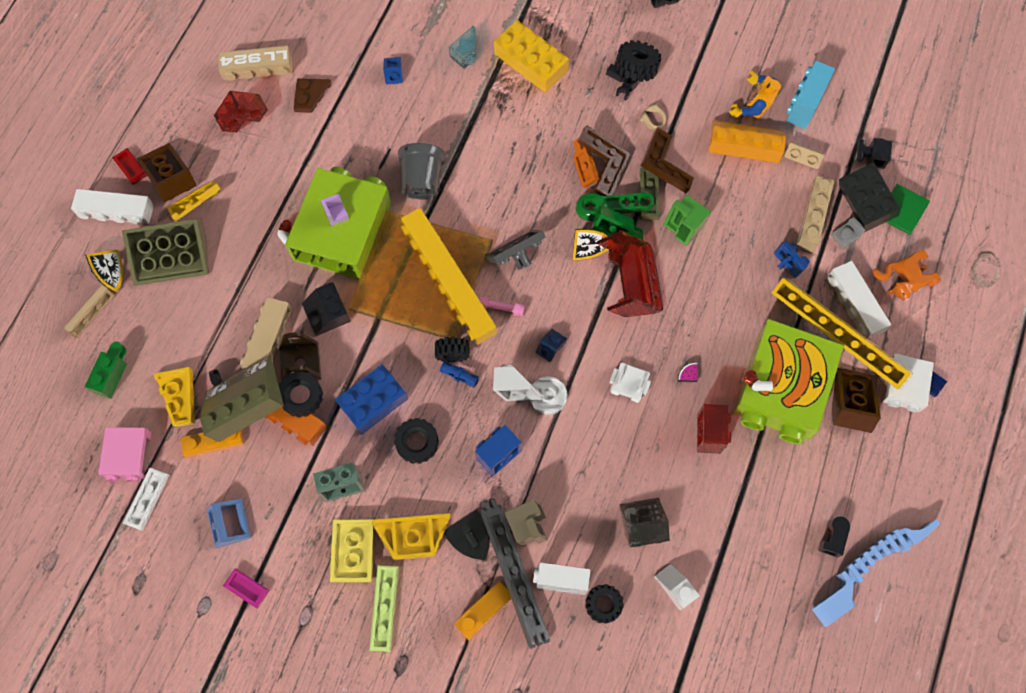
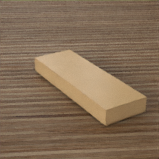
M102 285L64 329L75 338H78L114 297V294Z

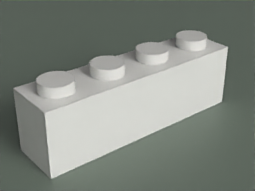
M76 189L71 209L81 219L94 218L99 221L113 220L117 223L131 222L136 225L150 223L154 204L148 196Z
M850 261L831 270L827 276L828 283L835 289L839 301L847 309L849 318L855 322L857 331L867 339L885 332L891 326V323L854 263Z

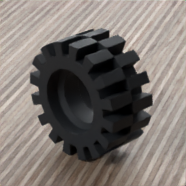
M444 337V339L440 338L435 342V359L438 361L461 362L470 357L469 340H466V338Z
M600 584L592 588L585 600L587 614L597 623L607 624L615 621L622 613L624 607L623 597L620 595L619 590L608 584ZM600 596H607L611 599L612 608L610 611L601 612L597 608L596 601Z

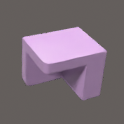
M339 194L321 200L331 226L349 219Z

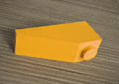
M499 581L454 623L455 627L468 641L511 600L508 589Z

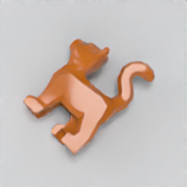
M925 249L897 262L889 263L885 267L884 274L880 273L877 268L873 270L874 277L881 281L888 280L892 275V270L896 271L903 282L896 283V286L887 293H894L896 297L901 298L903 301L909 300L911 293L918 292L926 285L933 287L941 281L938 273L927 275L922 273L929 268L921 263V259L925 260L929 257Z

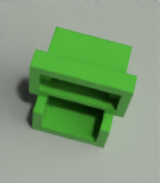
M686 195L681 202L676 200L673 203L663 225L676 234L675 238L687 246L701 231L711 211Z

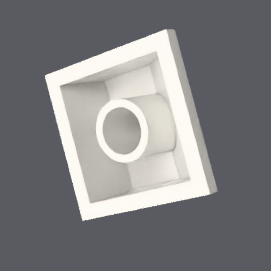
M504 364L501 367H494L493 391L505 401L543 400V395L512 365Z

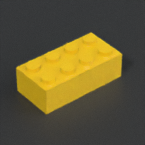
M518 20L494 41V54L545 93L568 72L569 58Z

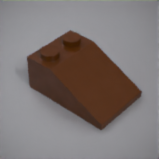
M170 143L137 158L163 202L172 200L176 196L197 186L189 169Z
M837 368L832 402L833 425L872 433L881 419L875 375Z

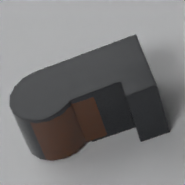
M839 516L829 521L827 540L821 542L818 551L837 558L844 554L850 530L849 521L845 517Z

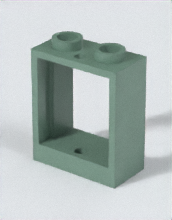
M354 462L313 473L317 493L326 502L365 491L361 472Z

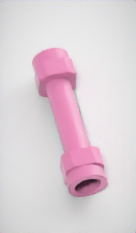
M480 297V302L485 310L491 308L513 312L514 316H523L525 305L520 303L511 305L490 301L488 297Z

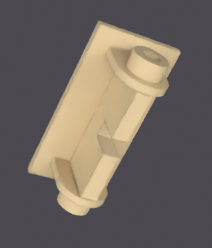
M794 141V143H789L784 157L818 170L825 155L821 153L822 151L818 152L805 148V146L799 145Z

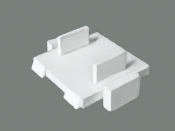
M622 362L619 369L614 368L609 383L613 384L611 393L617 396L618 394L631 398V401L637 403L640 402L642 395H647L651 381L648 380L650 373Z

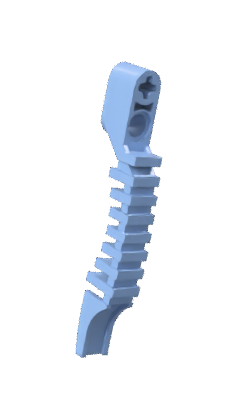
M936 519L933 522H929L920 530H911L906 527L901 530L896 529L873 543V546L865 549V552L857 556L858 558L852 560L850 565L843 568L844 571L836 575L841 582L840 588L811 608L823 626L830 625L856 606L852 600L853 586L858 582L864 581L861 575L867 574L870 571L868 569L869 566H874L876 564L875 561L881 560L885 555H892L894 552L901 554L904 551L910 550V546L917 544L928 536L940 524L939 521Z

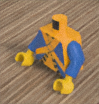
M750 71L751 77H746L751 85L756 84L745 107L740 109L737 104L731 105L732 110H729L731 116L737 118L742 114L743 116H753L759 119L773 104L782 85L774 77L764 75L758 77L754 71Z

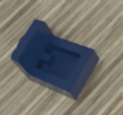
M551 329L540 340L535 352L548 362H551L555 354L566 343L567 338Z

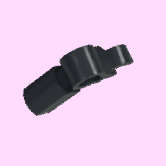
M610 64L606 75L622 83V86L617 89L616 96L618 97L620 93H625L624 100L626 101L629 98L630 92L637 87L638 79L632 81L630 77L629 79L625 78V75L619 74L620 71L616 70L615 65Z

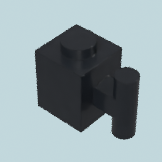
M874 138L868 147L865 146L866 140L860 139L858 141L856 160L862 162L864 161V156H866V166L874 162L877 168L885 169L891 160L892 141Z

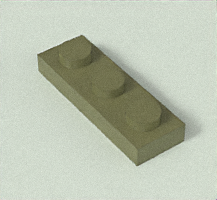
M640 167V193H650L654 198L653 208L649 211L640 212L641 220H659V177ZM644 198L640 203L646 206L650 204L651 200Z

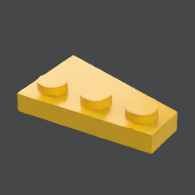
M213 179L166 208L176 222L208 198L217 195L220 187Z
M185 367L153 374L159 384L160 394L164 397L165 407L172 425L177 428L195 424L193 369Z

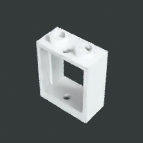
M540 563L539 568L535 567L533 583H537L536 588L586 595L589 586L590 569Z

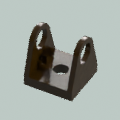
M292 332L284 334L279 345L281 380L287 377L288 374L297 371L310 373L317 380L322 379L319 343L303 333ZM298 359H305L303 366L295 365Z

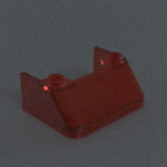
M623 230L598 240V245L609 250V260L619 266L624 298L619 299L617 304L607 307L608 311L623 317L650 315L663 311L659 277L652 246L648 242Z

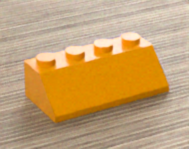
M713 120L708 152L779 163L784 154L786 136L782 130Z

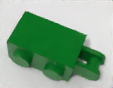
M603 205L599 206L592 219V229L602 231L626 244L627 240L634 243H641L643 241V230L634 226V219Z
M113 342L107 353L100 352L84 386L92 393L112 398L127 365L123 361L126 348L120 342Z

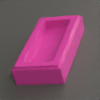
M236 568L223 585L257 609L270 591Z

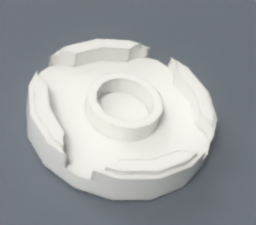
M546 376L537 379L532 384L543 395V400H530L534 410L541 414L552 415L563 409L568 394L565 385L559 379Z

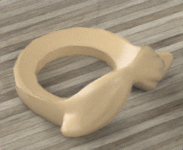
M658 103L648 107L641 114L640 122H644L651 130H655L657 127L661 129L666 123V115L658 107ZM649 111L659 113L663 119L662 124L659 126L653 125L646 113Z

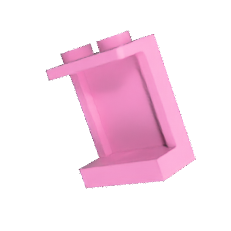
M105 427L98 474L103 476L106 481L116 482L118 479H125V481L137 482L138 479H144L145 474L142 473L145 445L146 440H151L152 433L146 428Z

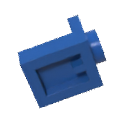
M401 57L384 58L383 71L385 83H403Z

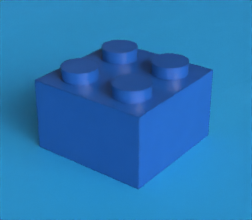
M506 425L502 428L497 427L491 433L492 437L487 441L482 440L476 446V460L491 477L522 452V442Z

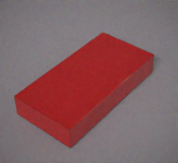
M128 148L112 157L132 185L147 176Z

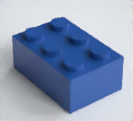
M381 364L335 400L362 435L406 402L408 397L390 372Z

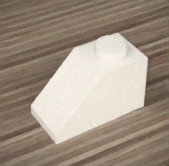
M671 564L654 576L679 610L684 609L700 596L687 578Z

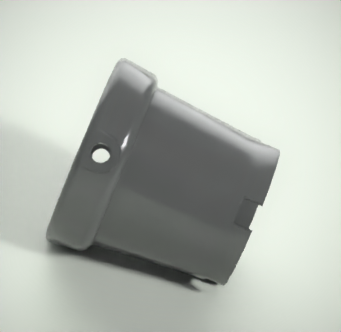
M410 143L401 146L398 150V159L401 163L402 195L407 192L408 198L426 200L428 195L433 194V198L438 195L441 166L445 162V151L440 147L426 143Z

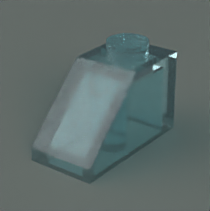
M474 26L449 46L450 58L464 69L472 65L476 60V27Z

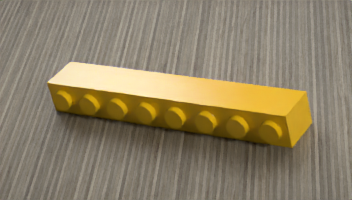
M421 208L402 217V226H400L405 236L409 235L411 239L409 242L412 248L419 251L420 255L418 256L422 264H427L429 267L428 273L433 280L436 279L439 283L437 287L442 295L446 294L448 298L447 303L451 310H456L458 314L456 317L459 323L465 325L468 329L466 333L471 341L474 340L478 345L496 335V325Z
M782 278L771 292L833 341L844 345L846 351L896 389H901L914 374L789 279Z

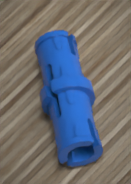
M444 361L440 367L441 373L451 376L457 382L461 381L473 388L478 384L480 377L469 373L463 367H457L447 361Z

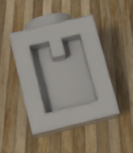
M852 217L845 225L833 232L831 236L844 249L859 239L865 229L860 221Z

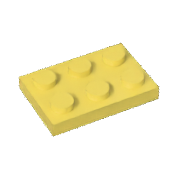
M374 519L333 520L330 565L331 583H372L374 527L372 520Z

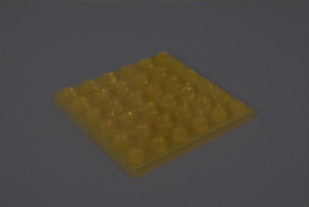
M386 210L349 310L442 338L459 337L463 325L459 323L456 317L458 315L456 310H451L447 303L448 298L446 294L442 295L437 287L439 283L436 279L433 280L428 273L429 267L427 264H422L418 256L420 255L419 251L412 248L409 242L411 240L409 235L405 236L400 228L402 226L401 218L405 215ZM430 222L467 282L475 291L491 239Z

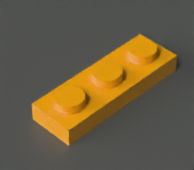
M242 430L220 442L204 436L203 433L181 437L184 458L244 445Z

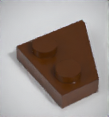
M297 78L294 111L312 113L317 107V103L323 98L324 91L327 87L330 88L331 80Z

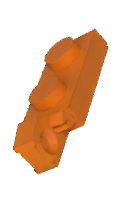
M579 138L573 141L576 151L573 159L581 185L584 188H588L600 178L591 151L577 142Z

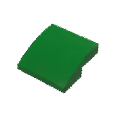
M896 184L891 194L900 208V213L898 217L886 223L910 235L930 201Z

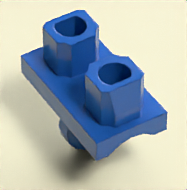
M785 241L774 252L775 256L780 260L778 268L783 269L786 267L793 277L797 278L808 267L810 261L806 256L800 257L796 253L798 247L794 243L789 244Z

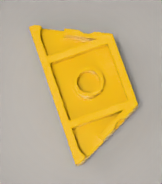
M450 513L372 520V525L393 560L435 557L450 519Z

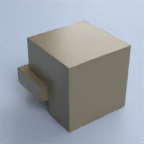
M533 499L504 512L518 544L524 546L533 541L538 543L547 541L540 520L546 518L540 502Z

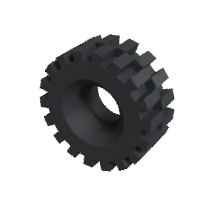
M630 40L629 43L626 41L619 47L615 61L616 70L620 71L619 74L625 75V78H632V81L638 79L639 82H643L645 79L647 82L650 79H654L657 75L662 59L661 53H658L659 50L654 49L653 45L648 46L647 42L643 44L638 40L637 42Z

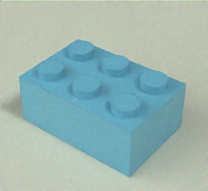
M816 60L812 67H808L786 112L789 114L787 122L804 129L807 128L835 68Z

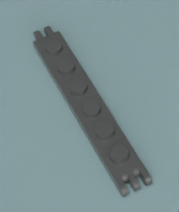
M494 498L489 499V503L487 500L482 501L483 509L481 510V515L527 644L532 649L536 645H542L543 642L545 644L549 643L548 632L501 505H497Z

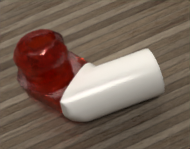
M284 220L280 224L277 233L284 245L292 229V223L289 220Z
M753 370L746 372L744 380L754 391L773 390L772 381H760Z

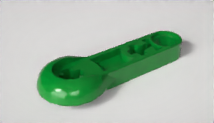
M589 192L579 197L575 209L581 219L592 221L600 205L621 214L645 212L653 208L654 198L647 192L602 196ZM644 198L651 200L650 204L646 206L640 202ZM626 201H629V206H625ZM590 204H593L592 210L588 208Z

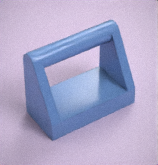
M242 499L213 503L208 507L207 514L215 549L251 538ZM235 506L242 535L227 537L221 510Z

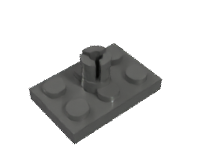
M531 230L485 256L488 262L499 263V265L510 260L509 257L512 256L518 270H521L523 266L526 268L532 264L525 249L530 246L533 248L542 243L541 240L546 238L543 231Z

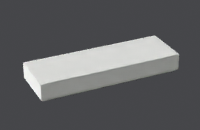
M149 468L123 524L141 531L144 530L170 475Z

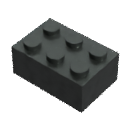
M874 162L839 179V187L856 219L862 223L865 229L864 232L899 216L900 208Z

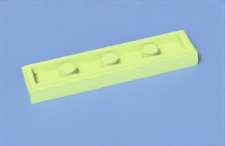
M377 566L369 651L391 652L398 566Z

